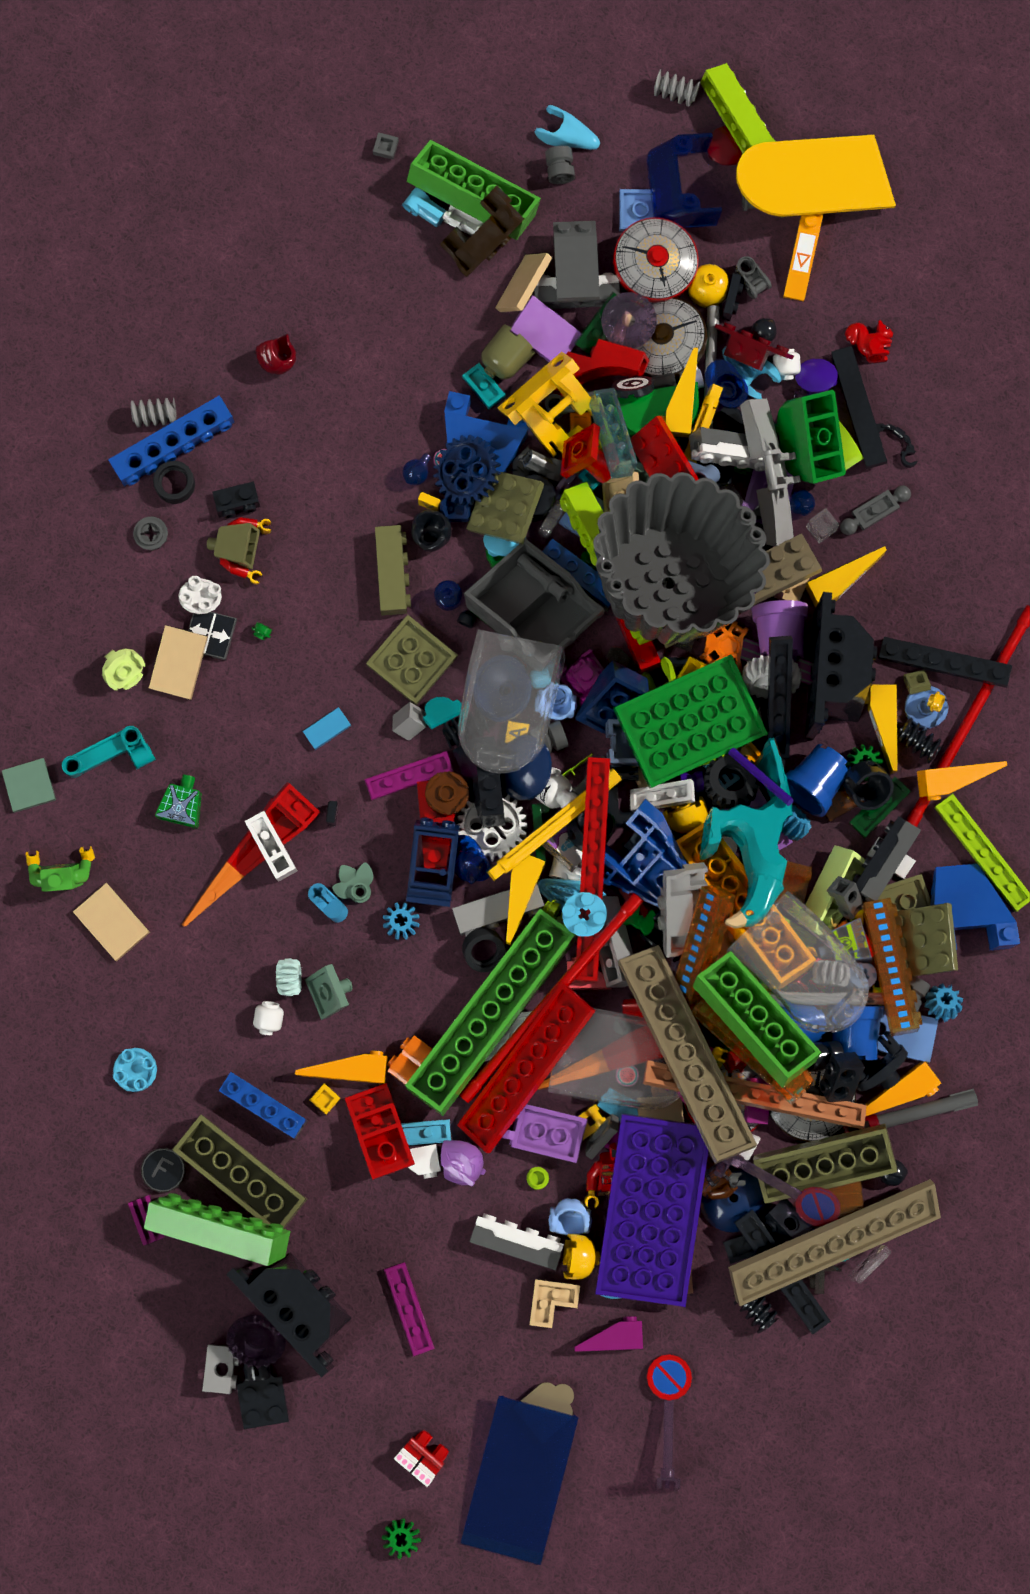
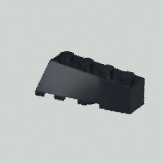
M495 735L472 738L453 750L454 757L457 760L464 780L467 782L469 793L483 828L505 825Z

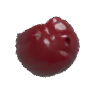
M285 334L274 340L271 339L257 345L256 357L263 370L271 374L281 375L293 367L296 361V351L290 343L289 335Z

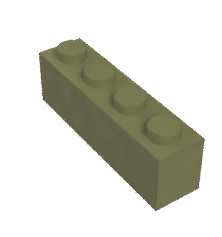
M401 525L375 527L381 615L407 614V607H411L410 594H406L405 587L410 586L409 573L404 572V566L408 565L407 552L403 553V545L407 544L406 532H402Z

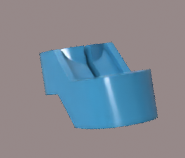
M316 883L310 887L308 897L327 917L337 923L346 919L348 915L347 907L327 887L321 883Z

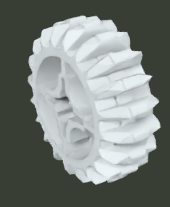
M760 655V658H753L752 661L747 662L742 671V678L750 695H756V698H768L769 655L765 657ZM792 659L791 693H795L796 689L799 688L801 672L798 663H795Z

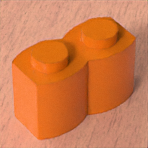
M415 1035L412 1039L406 1038L400 1047L403 1051L398 1057L394 1055L387 1064L389 1067L388 1073L404 1085H406L432 1051L431 1047Z

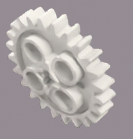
M510 795L503 799L505 822L513 824L510 830H505L501 826H496V830L493 827L489 829L488 827L483 828L474 803L470 801L466 803L468 809L463 808L461 810L463 815L457 816L458 821L462 822L456 824L460 825V830H462L459 832V838H464L461 841V845L468 844L466 851L471 852L474 850L473 855L475 858L482 854V861L487 856H490L491 862L494 861L495 856H498L499 859L502 858V854H507L516 844L523 841L520 837L527 836V832L522 830L528 828L527 823L523 822L526 820V815H520L523 812V807L516 808L517 800L510 803ZM473 823H480L482 828L473 830L471 825ZM499 833H501L503 836H506V839H502ZM494 837L498 842L495 845H489L486 842L487 839Z

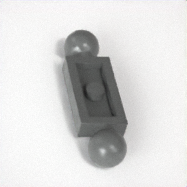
M901 485L895 489L893 495L889 490H886L852 511L851 514L854 519L846 518L841 522V532L845 535H852L856 532L857 526H860L862 531L899 510L900 506L897 502L903 503L908 501L911 497L910 489L907 486Z

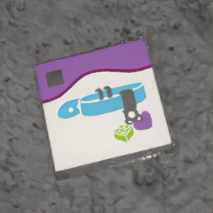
M567 824L542 844V846L569 871L573 872L582 864V850L574 846L570 841L567 833Z

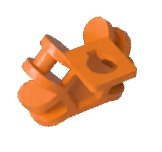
M734 621L728 631L723 627L707 635L704 653L699 658L702 661L705 660L708 665L732 654L739 672L742 674L740 658L743 639L749 629L747 627H740L737 625L738 622ZM714 652L719 656L716 660L711 656Z

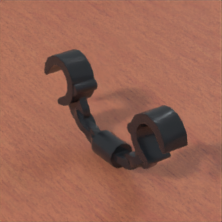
M883 423L876 424L878 432L887 429L893 431L892 434L899 439H904L907 446L906 451H902L900 454L901 463L907 468L914 467L917 461L909 463L905 459L906 455H914L916 452L906 432L898 426L884 425Z

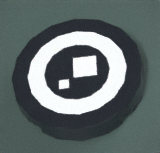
M647 376L626 377L615 381L611 385L613 395L623 399H627L628 395L632 394L636 398L646 396L652 393L655 388L654 379Z

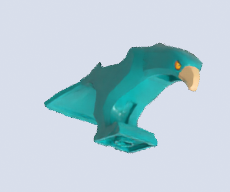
M769 738L755 766L791 796L776 739ZM767 787L765 789L770 800L759 809L742 804L729 810H719L717 807H712L704 822L700 860H705L714 855L722 837H731L741 851L748 879V892L743 907L731 918L725 920V924L728 927L735 929L752 927L763 920L784 890L782 883L787 860L779 854L778 841L780 833L783 831V822H785L788 816L793 815L792 804L787 806Z

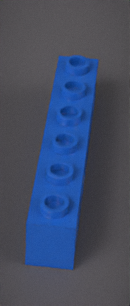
M219 395L108 460L123 486H131L136 484L141 476L153 474L163 463L176 460V456L183 452L185 454L191 452L198 443L210 441L217 432L229 430L235 422ZM208 418L215 419V422L213 424H205V421ZM189 429L197 430L192 436L186 435ZM170 440H178L175 446H168ZM153 450L160 451L156 457H150V452ZM134 461L141 462L137 468H132L131 464Z

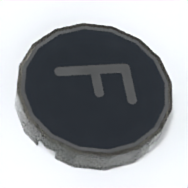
M157 1148L151 1151L144 1158L141 1166V1177L145 1185L151 1190L160 1193L177 1189L184 1181L186 1175L183 1158L169 1148Z

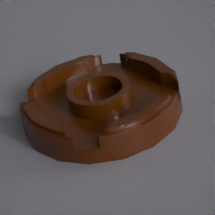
M448 771L435 774L430 778L425 788V798L428 806L440 815L449 816L458 813L464 808L469 798L467 782L455 772Z

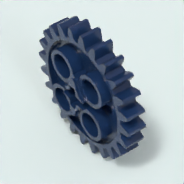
M461 435L460 441L453 438V445L446 443V451L440 449L443 456L442 458L436 457V460L440 463L433 467L438 470V473L434 474L433 477L439 479L435 483L436 486L441 487L439 492L445 494V498L451 500V502L456 504L459 502L463 506L466 503L474 505V499L481 502L482 495L488 498L487 490L494 491L491 485L492 483L499 482L495 479V476L501 474L496 470L501 464L495 461L499 458V455L493 453L495 448L489 446V442L482 441L483 439L478 436L475 438L469 435L466 438ZM472 451L471 457L467 459V454ZM456 465L455 471L451 474V468ZM483 467V473L478 475L479 469ZM467 481V487L463 489L462 486Z

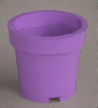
M778 600L754 605L751 611L753 622L757 626L760 655L764 657L769 655V637L791 635L793 638L792 659L797 661V656L803 659L805 620L808 617V604L794 600Z

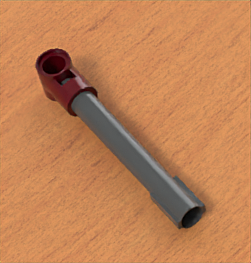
M974 1089L951 1094L946 1098L878 1116L871 1114L865 1116V1126L863 1129L885 1123L886 1127L890 1128L942 1113L978 1106L977 1095ZM843 1126L842 1134L848 1132V1126Z

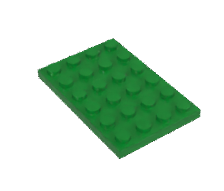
M732 654L613 708L649 789L728 753L731 748L737 749L768 734Z

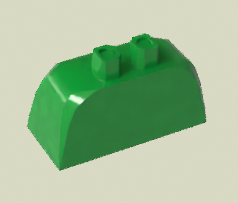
M695 382L691 429L695 425L699 411L698 382ZM677 385L654 389L652 393L638 398L634 397V394L628 395L627 399L613 396L611 406L622 434L626 435L627 438H631L656 416H665ZM674 437L677 443H679L680 437Z
M824 391L784 402L778 412L777 424L774 426L777 435H779V448L781 452H795L796 459L784 461L787 471L792 476H800V480L812 484L844 476L846 469L835 391Z

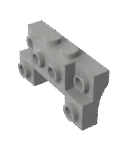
M704 862L684 864L682 869L663 871V887L661 888V896L657 898L658 907L661 910V916L658 917L659 930L663 931V952L667 958L693 951L691 949L692 944L699 947L698 950L708 949L705 941L706 925L698 923L705 927L704 932L697 929L698 924H693V894L690 891L708 888V884L705 881V872H708V867ZM695 934L702 937L701 943L694 939Z

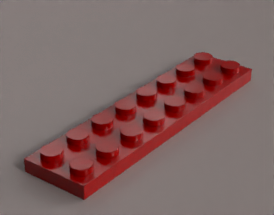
M562 983L457 1126L483 1151L490 1154L596 1010L570 987Z

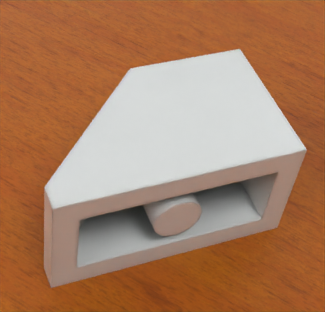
M437 1145L410 1149L415 1165L408 1168L418 1175H424V1179L437 1177V1172H441Z

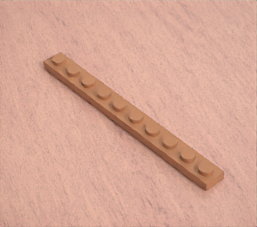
M649 1060L646 1062L644 1085L680 1092L667 1064ZM724 1076L737 1104L863 1129L865 1126L867 1105L848 1101L828 1102L824 1096L804 1092L795 1097L792 1095L795 1090H787L785 1088Z

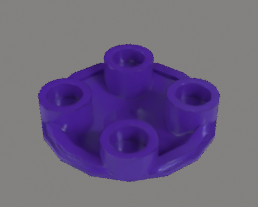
M810 359L801 364L800 373L795 375L797 384L803 390H806L808 395L834 387L837 384L838 372L829 361Z

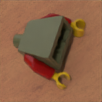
M239 517L228 523L227 526H221L218 529L217 538H208L207 548L214 550V556L220 559V564L227 571L244 579L248 577L251 583L257 585L260 582L253 580L252 576L254 574L262 576V573L258 570L250 572L249 569H253L259 533L269 534L271 529H265L263 525H271V521L263 519L261 522H258L257 519Z

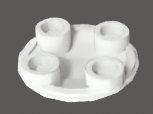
M198 576L190 577L188 582L180 588L178 595L182 607L196 614H205L215 610L222 598L219 584Z

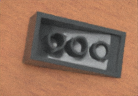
M596 221L553 222L557 301L600 300Z

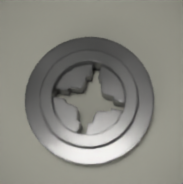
M145 517L134 527V540L143 550L153 551L154 549L161 548L167 542V527L157 517ZM150 526L155 533H158L153 535L152 541H150L148 536H145V533H149Z

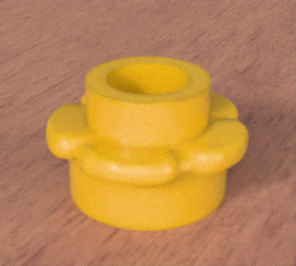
M939 691L935 695H930L927 706L930 707L931 712L941 711L945 696L941 695Z

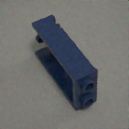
M431 818L416 820L406 902L450 907L460 825H456L455 822L448 820L442 821V823L433 822ZM419 835L452 839L448 871L444 868L439 870L416 867ZM415 870L439 873L442 876L448 874L447 885L414 881Z

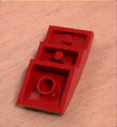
M387 1083L345 1098L372 1180L415 1165Z

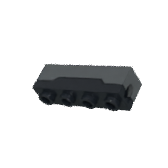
M899 816L895 822L891 820L884 831L887 835L884 840L878 839L873 847L876 851L874 856L870 857L868 855L861 866L865 869L862 875L856 874L853 879L862 900L872 907L921 831V829Z

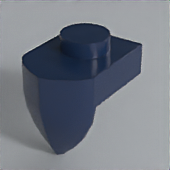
M446 498L440 502V512L449 519V522H469L472 505L466 503L463 506L459 502L456 504Z

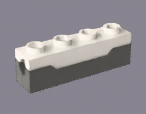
M603 273L599 276L600 300L557 301L556 277L542 275L534 289V296L550 309L601 307L612 292L620 297L619 280L613 273Z
M700 427L689 435L692 460H697L701 463H717L720 466H737L739 469L751 468L755 469V471H765L763 458L750 460L746 434Z
M485 1213L483 1217L478 1216L470 1243L556 1270L564 1244L560 1243L561 1238L548 1234L546 1239L538 1236L539 1231L526 1228V1231L517 1229L518 1224L506 1220L504 1224L495 1222L497 1217Z

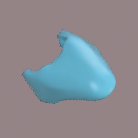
M547 106V112L563 118V123L554 133L542 128H536L535 134L540 140L552 146H568L589 150L599 147V138L582 122L556 106Z
M723 355L741 388L754 399H762L761 393L756 392L750 386L751 382L758 375L766 373L774 382L780 383L782 381L778 369L767 360L763 370L760 371Z
M547 878L538 882L540 893L550 902L556 899L557 903L562 905L561 911L566 901L572 895L580 893L581 881Z

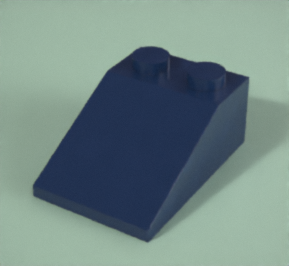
M612 660L598 676L575 716L576 720L606 735L605 723L608 719H618L613 708L649 692L648 678Z

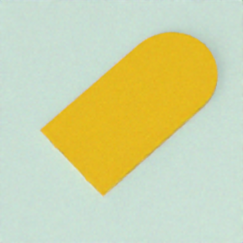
M875 135L759 143L747 149L737 164L736 180L741 193L751 205L770 215L781 217L888 209L895 208L896 206Z

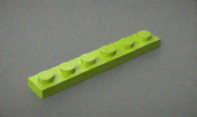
M954 794L935 806L936 811L1014 912L1030 902V892Z

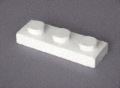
M687 779L659 784L650 789L649 786L631 789V811L634 812L645 799L657 809L694 803V781Z

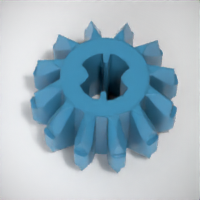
M792 805L793 815L788 816L785 822H783L782 833L790 840L798 841L809 832L811 825L806 814L795 805Z
M395 903V911L390 907L387 908L391 916L383 915L384 920L390 921L384 923L383 927H392L387 934L391 936L396 931V940H399L400 933H403L404 939L407 940L408 935L406 932L409 931L412 935L416 934L411 927L419 928L420 924L414 922V920L420 917L419 914L412 915L415 911L414 907L407 911V903H403L402 909L399 908L398 903ZM402 916L403 919H407V922H404V926H400L399 923L395 924V921H398L397 917Z
M943 983L938 987L933 986L925 997L927 1001L924 1007L930 1009L928 1015H936L935 1020H939L941 1017L944 1023L949 1019H955L962 1010L961 1003L963 998L957 997L959 990L953 991L952 985L946 988Z

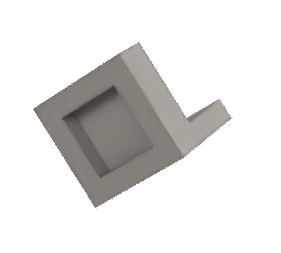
M411 702L407 703L393 715L392 731L406 740H411L426 728V723L423 720V716L426 715L425 711Z

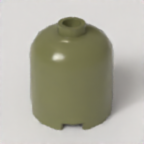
M506 324L502 325L481 353L482 363L486 367L484 371L491 378L495 376L504 380L512 378L535 354L532 351V345L520 333L515 336L510 332L512 328Z

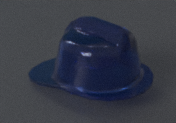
M716 360L710 363L705 371V382L708 388L712 384L723 388L719 403L728 408H736L744 403L748 396V386L737 369L726 360Z
M459 835L455 863L457 876L470 884H474L476 881H485L490 877L487 873L491 869L489 861L476 840L467 835Z

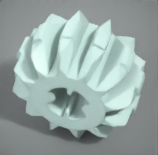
M287 958L278 961L276 966V987L279 994L286 996L299 995L302 988V974L300 962L297 959Z

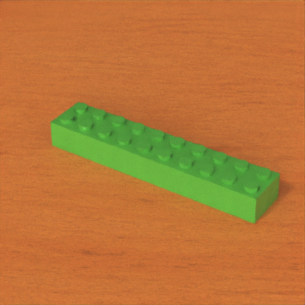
M539 909L406 1083V1089L443 1116L575 943L576 934L571 933L564 925L542 909Z

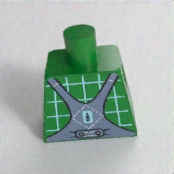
M183 774L180 786L169 784L156 811L155 816L157 819L198 829L202 794L200 791L193 789L195 777Z

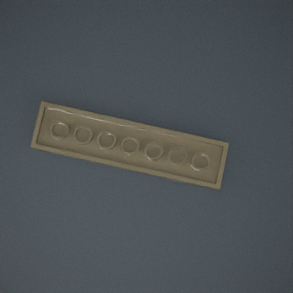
M802 533L766 551L770 558L769 566L763 571L766 585L761 591L754 594V605L822 572L819 562ZM676 640L672 644H664L665 648H668L678 643V641Z

